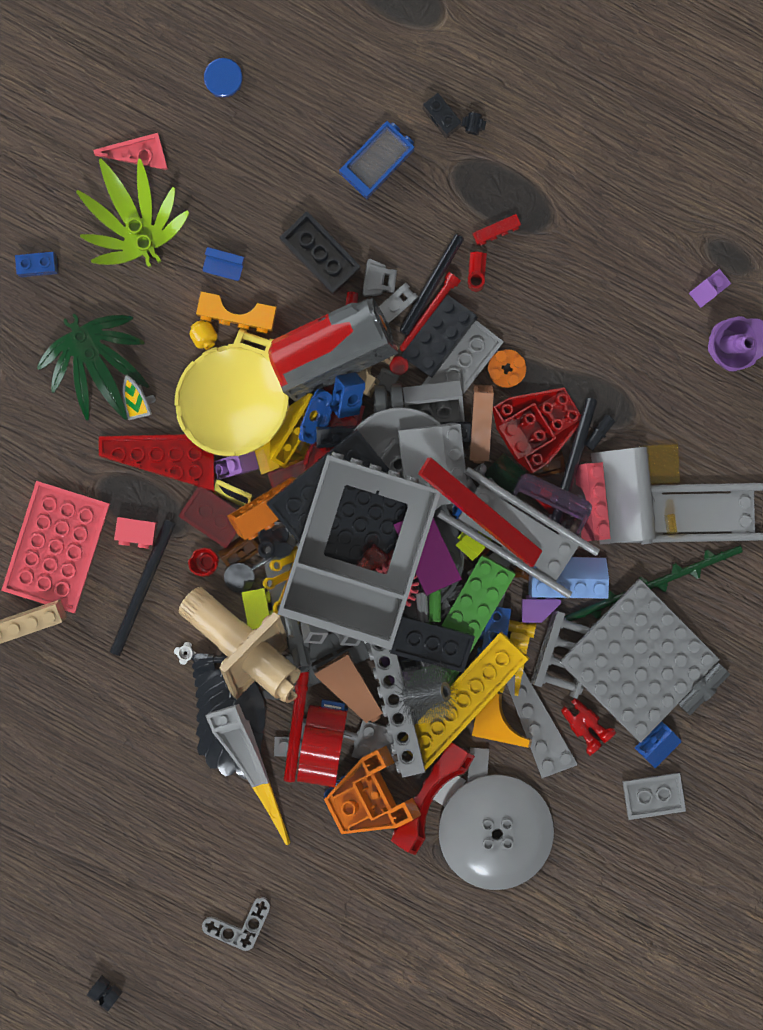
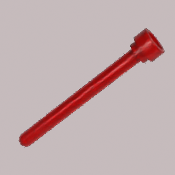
M448 272L444 281L445 285L400 345L402 352L405 351L450 289L457 287L461 282L452 273Z

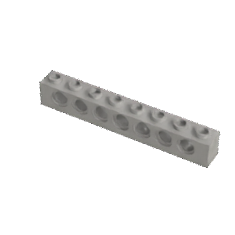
M370 644L371 649H368L371 661L374 660L376 666L373 668V674L375 679H379L380 686L377 687L379 698H383L385 704L382 706L384 717L388 716L389 724H386L389 736L392 735L394 743H391L393 755L397 754L398 761L395 762L397 772L402 774V778L424 773L425 766L414 720L411 718V714H408V709L406 714L405 705L402 707L403 701L392 704L388 699L391 694L398 695L402 693L401 689H403L400 685L403 675L398 655L390 654V649ZM386 656L390 659V664L382 666L379 659ZM387 675L393 676L395 679L394 684L387 685L384 682V677ZM398 712L404 714V720L402 722H395L393 715ZM400 732H406L409 738L406 741H400L397 735ZM404 751H411L413 757L410 760H406L402 757V753Z

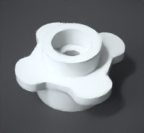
M185 642L183 646L176 647L174 653L180 659L179 662L183 665L192 658V655L197 654L191 648L192 644L190 642Z

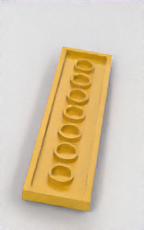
M500 632L458 677L455 681L456 683L452 684L450 690L453 691H451V694H455L451 695L452 699L448 700L452 702L451 705L448 703L450 709H447L445 714L444 712L442 714L440 710L441 714L438 715L437 713L435 715L433 709L435 718L429 714V716L427 715L428 719L424 716L415 724L425 769L440 756L530 659L503 632ZM406 734L400 741H406L409 738L408 734ZM407 751L413 757L412 752Z

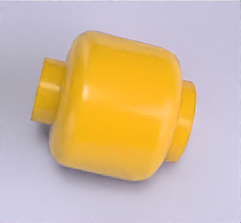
M204 320L195 322L189 332L193 343L199 349L204 348L208 350L212 348L218 338L212 324L207 321L204 322Z

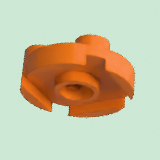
M509 349L498 351L489 361L488 374L495 385L502 388H511L519 384L525 377V360L516 351ZM510 364L512 372L509 371L505 374L504 370L501 369L502 365Z

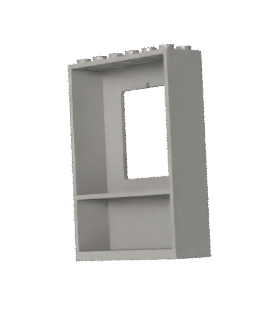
M332 452V455L328 454L277 615L391 650L441 493L428 482H426V485L419 483L418 478L409 475L407 479L402 478L399 472L389 470L386 473L381 471L380 466L370 464L367 467L362 465L363 461L351 458V461L343 459L344 455ZM346 485L374 494L378 490V495L408 504L386 574L324 555L339 502Z

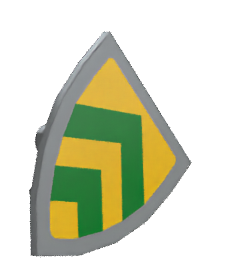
M126 375L123 383V402L128 420L152 415L149 404L155 402L154 395L145 397L142 386Z

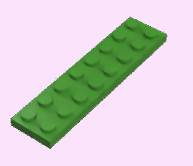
M482 554L441 626L473 634L475 639L471 648L472 651L516 572ZM439 667L440 677L442 671V678L444 677V680L447 678L446 682L451 680L449 683L450 687L459 672Z

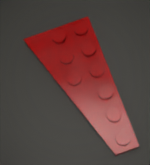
M186 434L99 436V457L215 492L214 454L196 446Z

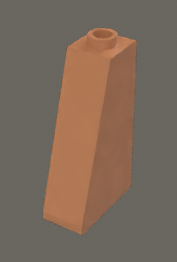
M473 384L469 457L474 463L481 464L489 461L494 396L492 385Z
M348 651L315 669V676L366 723L369 721L375 722L381 718V714H383L382 707Z

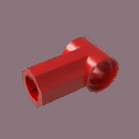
M470 252L467 283L471 291L479 292L484 288L487 253ZM479 278L482 283L475 286L471 283V280Z

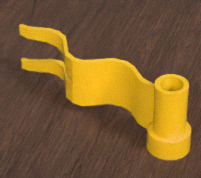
M510 620L508 631L511 632L510 640L527 654L529 639L534 638L537 623L528 624ZM524 665L515 674V696L519 694ZM505 686L499 691L500 693H503Z

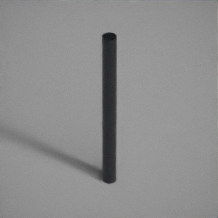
M586 398L551 519L560 525L562 524L596 408L597 400L593 398ZM548 526L549 529H551V530L554 531L555 533L559 534L557 531L553 530L552 528H550V527Z
M165 519L111 647L110 653L121 656L176 523Z

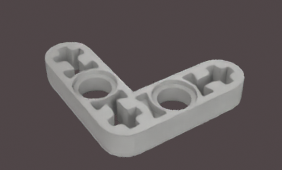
M258 897L254 901L242 929L211 916L204 920L202 930L213 938L248 951L253 948L269 912L270 902L266 897ZM261 901H264V906L267 907L266 909L263 908L260 915L264 916L263 918L252 914L253 911L257 913L259 906L256 904H260ZM250 919H257L259 927L256 929L250 928L248 924ZM213 921L214 926L217 928L220 927V924L223 925L220 935L216 934L218 930L214 928L209 931L206 923ZM225 929L233 930L234 936L231 939L224 937L223 931ZM245 929L250 933H256L255 936L251 934L249 938L251 944L246 946L243 945L241 938L245 939L248 932H244Z

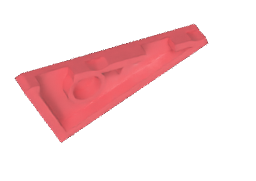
M158 133L93 150L95 156L133 164H137L140 158L144 166L168 170Z

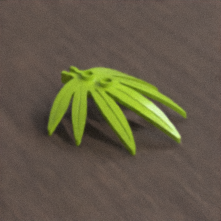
M139 158L137 163V189L142 218H140L124 185L102 159H99L106 188L126 227L100 203L79 190L76 193L87 208L104 225L125 238V240L122 241L103 235L81 234L80 237L94 245L107 249L123 250L100 255L92 259L91 262L100 265H116L132 261L143 255L146 258L148 268H150L152 265L150 264L148 252L151 253L153 258H156L158 263L162 262L155 253V248L171 240L180 231L189 216V211L183 212L162 230L173 208L175 188L172 187L160 207L155 224L152 225L151 190L142 160Z

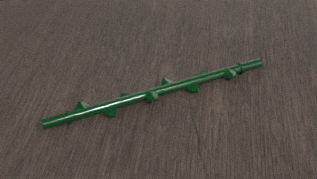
M741 545L724 552L721 551L717 555L706 550L704 560L684 568L675 563L672 566L671 573L650 582L643 577L638 579H641L649 589L658 587L665 592L667 591L668 582L688 574L698 579L700 578L702 568L722 560L726 561L727 558L740 554L743 550ZM609 590L608 599L583 609L580 608V610L564 617L568 621H574L592 614L598 619L600 618L601 610L615 604L626 591L615 595Z

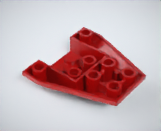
M564 387L510 397L493 407L496 429L514 459L531 473L536 472L551 462L576 431L581 418L580 412Z

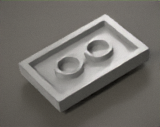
M680 773L622 781L628 820L686 811Z

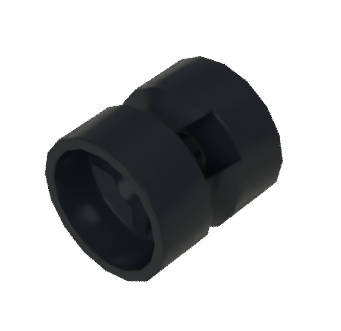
M101 975L86 996L94 1002L99 1001V1006L108 1012L123 991L115 985L111 986L110 981Z

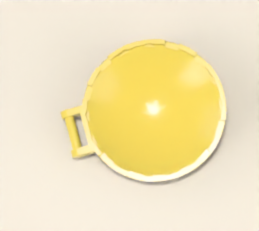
M240 328L234 344L218 348L214 347L203 352V355L194 362L192 361L184 370L175 392L176 414L181 429L196 446L215 455L240 456L261 448L279 431L288 411L289 396L283 393L269 359L268 351L274 339L270 338L268 340L250 334L247 330ZM244 340H247L265 346L266 348L264 351L243 344Z

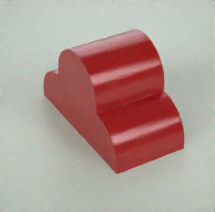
M309 705L300 752L298 782L335 788L348 711Z

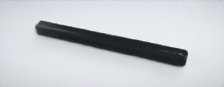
M455 234L401 326L400 332L408 336L464 241L461 235Z

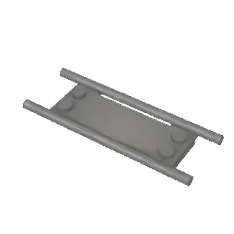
M468 467L464 474L480 483L474 494L542 550L534 565L537 568L529 567L521 559L479 534L478 531L501 544L463 511L458 519L440 510L437 517L569 598L572 591L557 583L556 580L578 546L595 556L599 553L600 549ZM500 496L503 497L504 499H506L507 501L511 502L512 504H514V505L517 506L518 508L522 509V510L525 511L526 513L530 514V515L533 516L534 518L538 519L539 521H541V522L544 523L545 525L549 526V527L552 528L553 530L557 531L559 534L555 533L554 531H552L551 529L547 528V527L544 526L543 524L539 523L538 521H536V520L533 519L532 517L528 516L527 514H525L524 512L520 511V510L517 509L516 507L512 506L511 504H509V503L506 502L505 500L501 499Z
M763 483L651 485L656 539H652L653 543L763 540V533H755L754 491H763ZM731 491V493L713 494H662L663 492ZM683 532H731V533H724V534H673V535H663V533H683ZM631 541V542H621V543H641V541Z

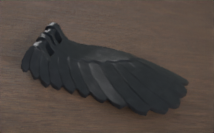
M214 653L194 654L191 658L194 661L192 665L194 669L193 677L196 679L195 687H198L196 698H199L196 707L200 709L196 720L199 722L196 735L200 738L197 746L198 754L205 756L206 763L210 769L218 768L225 776H230L236 772L238 776L246 779L235 761L213 734L205 715L239 704L245 719L249 720L261 755V744L266 723V705L263 695L256 681H254L236 700L231 695L220 669H216V663H222L227 656L224 653H221V655H215Z

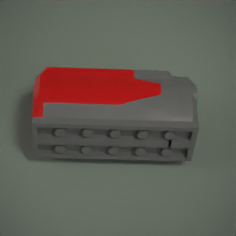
M371 298L359 303H349L272 340L268 354L283 393L297 401L308 393H315L318 388L323 389L334 384L336 376L360 372L398 354V350L393 340L392 331L375 299Z

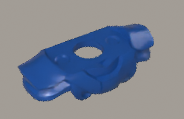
M318 388L310 399L300 426L299 440L302 442L314 444L316 442V427H327L330 423L332 414L330 403L333 398L324 389ZM316 410L318 416L314 421H311L309 418L310 413Z

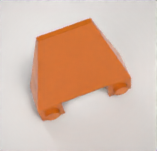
M387 746L362 757L324 799L341 834L398 828L421 816L413 798L396 805L380 773V770L395 763Z

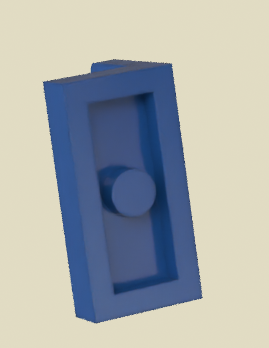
M209 247L206 248L203 272L235 281L240 280L245 262L244 257Z
M661 721L635 749L656 768L682 741Z

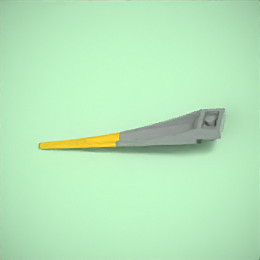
M237 704L208 713L205 716L213 734L242 771L270 815L285 844L289 845L290 840L249 720L245 719L240 705Z

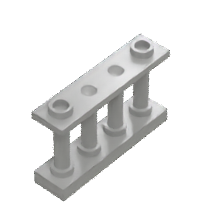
M554 610L530 683L542 687V684L550 683L571 690L569 696L577 699L578 695H581L583 691V686L576 679L572 683L550 676L547 673L548 665L551 664L563 667L559 663L561 659L554 657V654H552L554 647L560 646L571 650L576 644L561 639L558 636L560 628L564 627L586 634L591 628L568 621L564 617L565 613Z

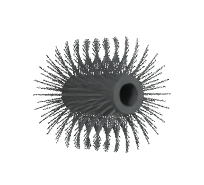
M439 663L438 667L436 664L435 669L434 666L432 669V665L431 668L429 665L428 671L427 668L425 670V666L424 670L422 666L421 672L420 669L418 671V667L416 671L415 667L414 673L413 670L411 672V668L409 672L408 668V676L404 680V682H407V685L403 683L402 693L398 694L402 695V697H399L403 699L401 702H404L402 707L405 705L406 714L408 709V714H411L412 719L416 717L417 723L418 719L421 720L420 716H426L425 718L428 719L427 715L429 716L430 714V716L433 715L432 717L435 718L433 709L434 713L437 711L438 715L441 714L440 710L442 712L444 705L445 708L448 706V703L451 705L448 700L452 699L450 696L455 694H451V691H453L450 690L451 686L449 687L451 680L447 683V678L445 680L444 677L442 678V671L440 677Z

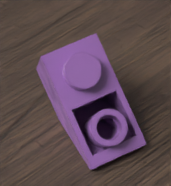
M255 451L214 461L218 480L259 469Z
M526 595V599H521V622L542 623L561 604V599L550 597L537 599V597Z

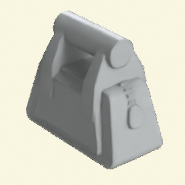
M368 259L362 295L364 297L378 296L385 291L394 293L397 270L386 269L384 264ZM385 275H389L387 286L383 285Z

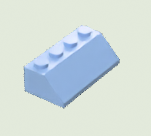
M571 557L556 582L572 591L569 598L608 599L609 575L607 560L602 557ZM529 574L528 594L531 597L567 598Z

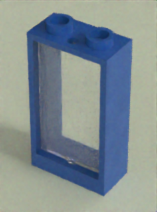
M386 121L339 170V174L366 199L414 152V142L407 135L404 137L399 133L400 128L393 122L390 124Z

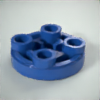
M219 58L207 66L204 73V82L207 89L214 96H232L242 86V72L234 61L227 58Z

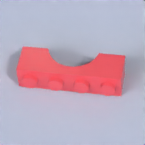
M603 462L581 464L578 466L575 476L576 485L582 489L586 498V514L580 522L581 538L585 541L611 539Z

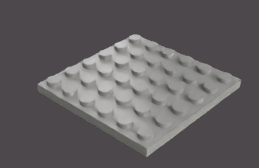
M638 579L559 663L641 743L692 690V687L713 668L719 659L641 579Z

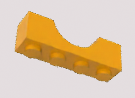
M201 292L196 314L200 317V320L211 322L214 319L219 320V324L230 326V323L238 324V328L249 330V327L257 328V332L267 334L268 331H273L277 308L257 303L250 312L237 315L230 313L224 308L220 295Z

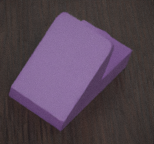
M718 269L694 288L689 295L701 308L728 287L731 282Z

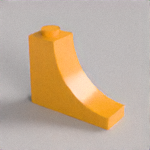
M497 693L475 717L472 736L527 748L531 747L532 739L517 733L507 722L502 710L501 693Z

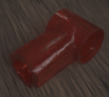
M373 543L371 549L368 548L365 551L363 558L356 566L375 571L376 568L378 569L383 565L389 556Z

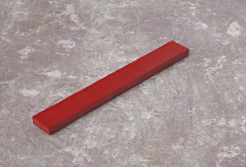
M427 458L418 475L529 567H534L542 550L435 460Z

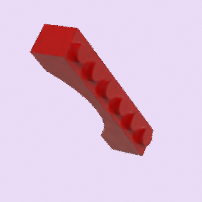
M451 742L442 752L439 761L434 764L430 776L424 780L419 794L414 797L421 816L396 828L390 840L391 842L410 854H417L426 839V816L433 798L448 781L467 771L475 757L473 754Z

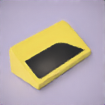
M217 480L215 483V492L213 491V493L237 505L244 506L253 498L252 494L221 480Z

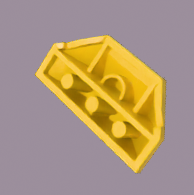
M311 393L306 394L290 405L281 428L270 440L269 459L283 468L304 460L309 449V443L299 440V433L310 399L313 396ZM314 410L310 413L309 418L311 421L317 418V411Z

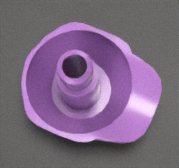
M738 316L717 323L711 331L708 343V351L714 361L727 371H737L754 365L756 360L763 356V321Z

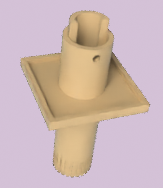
M202 587L195 588L183 599L179 606V614L227 656L219 668L231 695L236 700L254 681L274 698H280L283 702L290 703L298 697L293 689L300 676V670L282 655L288 646L287 636L279 615L273 612L271 616L268 615L264 618L259 628L253 630Z

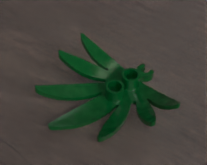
M73 314L75 321L72 324H69L65 318L64 324L71 328L72 332L56 340L46 350L39 361L37 369L41 370L51 364L62 352L52 377L51 392L55 393L65 376L70 358L73 356L75 391L85 419L89 421L90 402L83 363L86 364L94 383L107 402L123 419L127 420L128 416L119 389L109 369L99 355L102 354L112 366L125 376L131 377L136 383L146 388L150 387L142 375L126 359L100 342L105 340L123 345H144L145 342L132 335L117 331H102V329L124 325L134 318L127 315L105 316L92 320L81 327L78 325L79 318L76 314Z

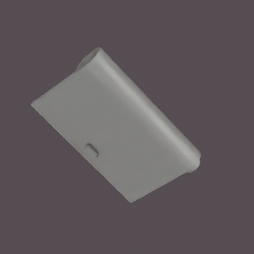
M647 447L591 453L592 463L603 462L611 538L599 540L600 544L641 541V544L653 543L652 539H656Z

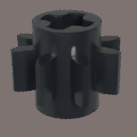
M470 112L468 116L463 117L461 126L465 127L466 133L479 135L480 131L485 130L486 121H483V115Z

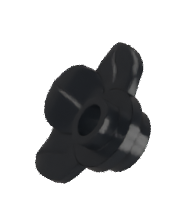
M270 528L260 531L259 539L261 543L258 546V553L261 557L265 559H271L274 556L283 558L292 552L293 547L287 543L289 538L287 528H278L274 531ZM270 546L271 551L266 553V547Z

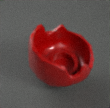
M200 548L195 550L191 558L188 559L189 569L197 576H210L216 571L219 558L212 549Z

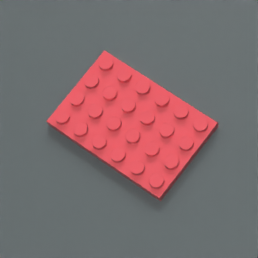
M36 481L1 591L42 604H48L60 599L64 610L75 614L110 504Z

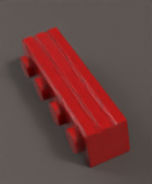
M517 214L472 233L476 245L480 244V246H483L487 243L486 241H494L500 235L505 236L509 234L508 232L511 230L513 232L517 231L521 223Z

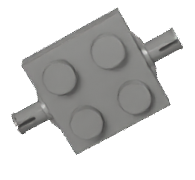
M362 720L361 727L357 733L345 730L343 738L354 740L352 757L361 759L384 746H387L393 757L391 743H394L392 735H388L385 725L371 721L366 723ZM404 751L402 755L406 756L407 751Z

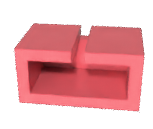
M117 517L114 540H118L119 545L130 546V542L138 543L137 547L149 549V545L154 546L157 523Z

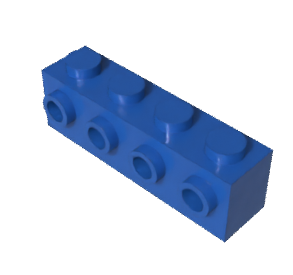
M496 607L479 637L482 640V646L478 647L476 658L500 632H503L506 636L508 635L511 609Z

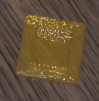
M664 515L667 534L677 533L675 515Z

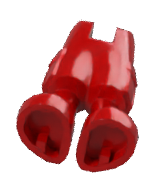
M574 698L571 702L580 713L574 717L573 713L565 706L561 712L576 736H583L587 743L586 753L591 756L602 744L589 732L588 729L590 727L603 743L609 741L617 732L613 728L606 729L597 723L599 717L581 701Z

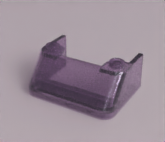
M531 474L521 475L511 494L516 496L518 491L580 519L573 532L578 536L592 511V505L589 501Z

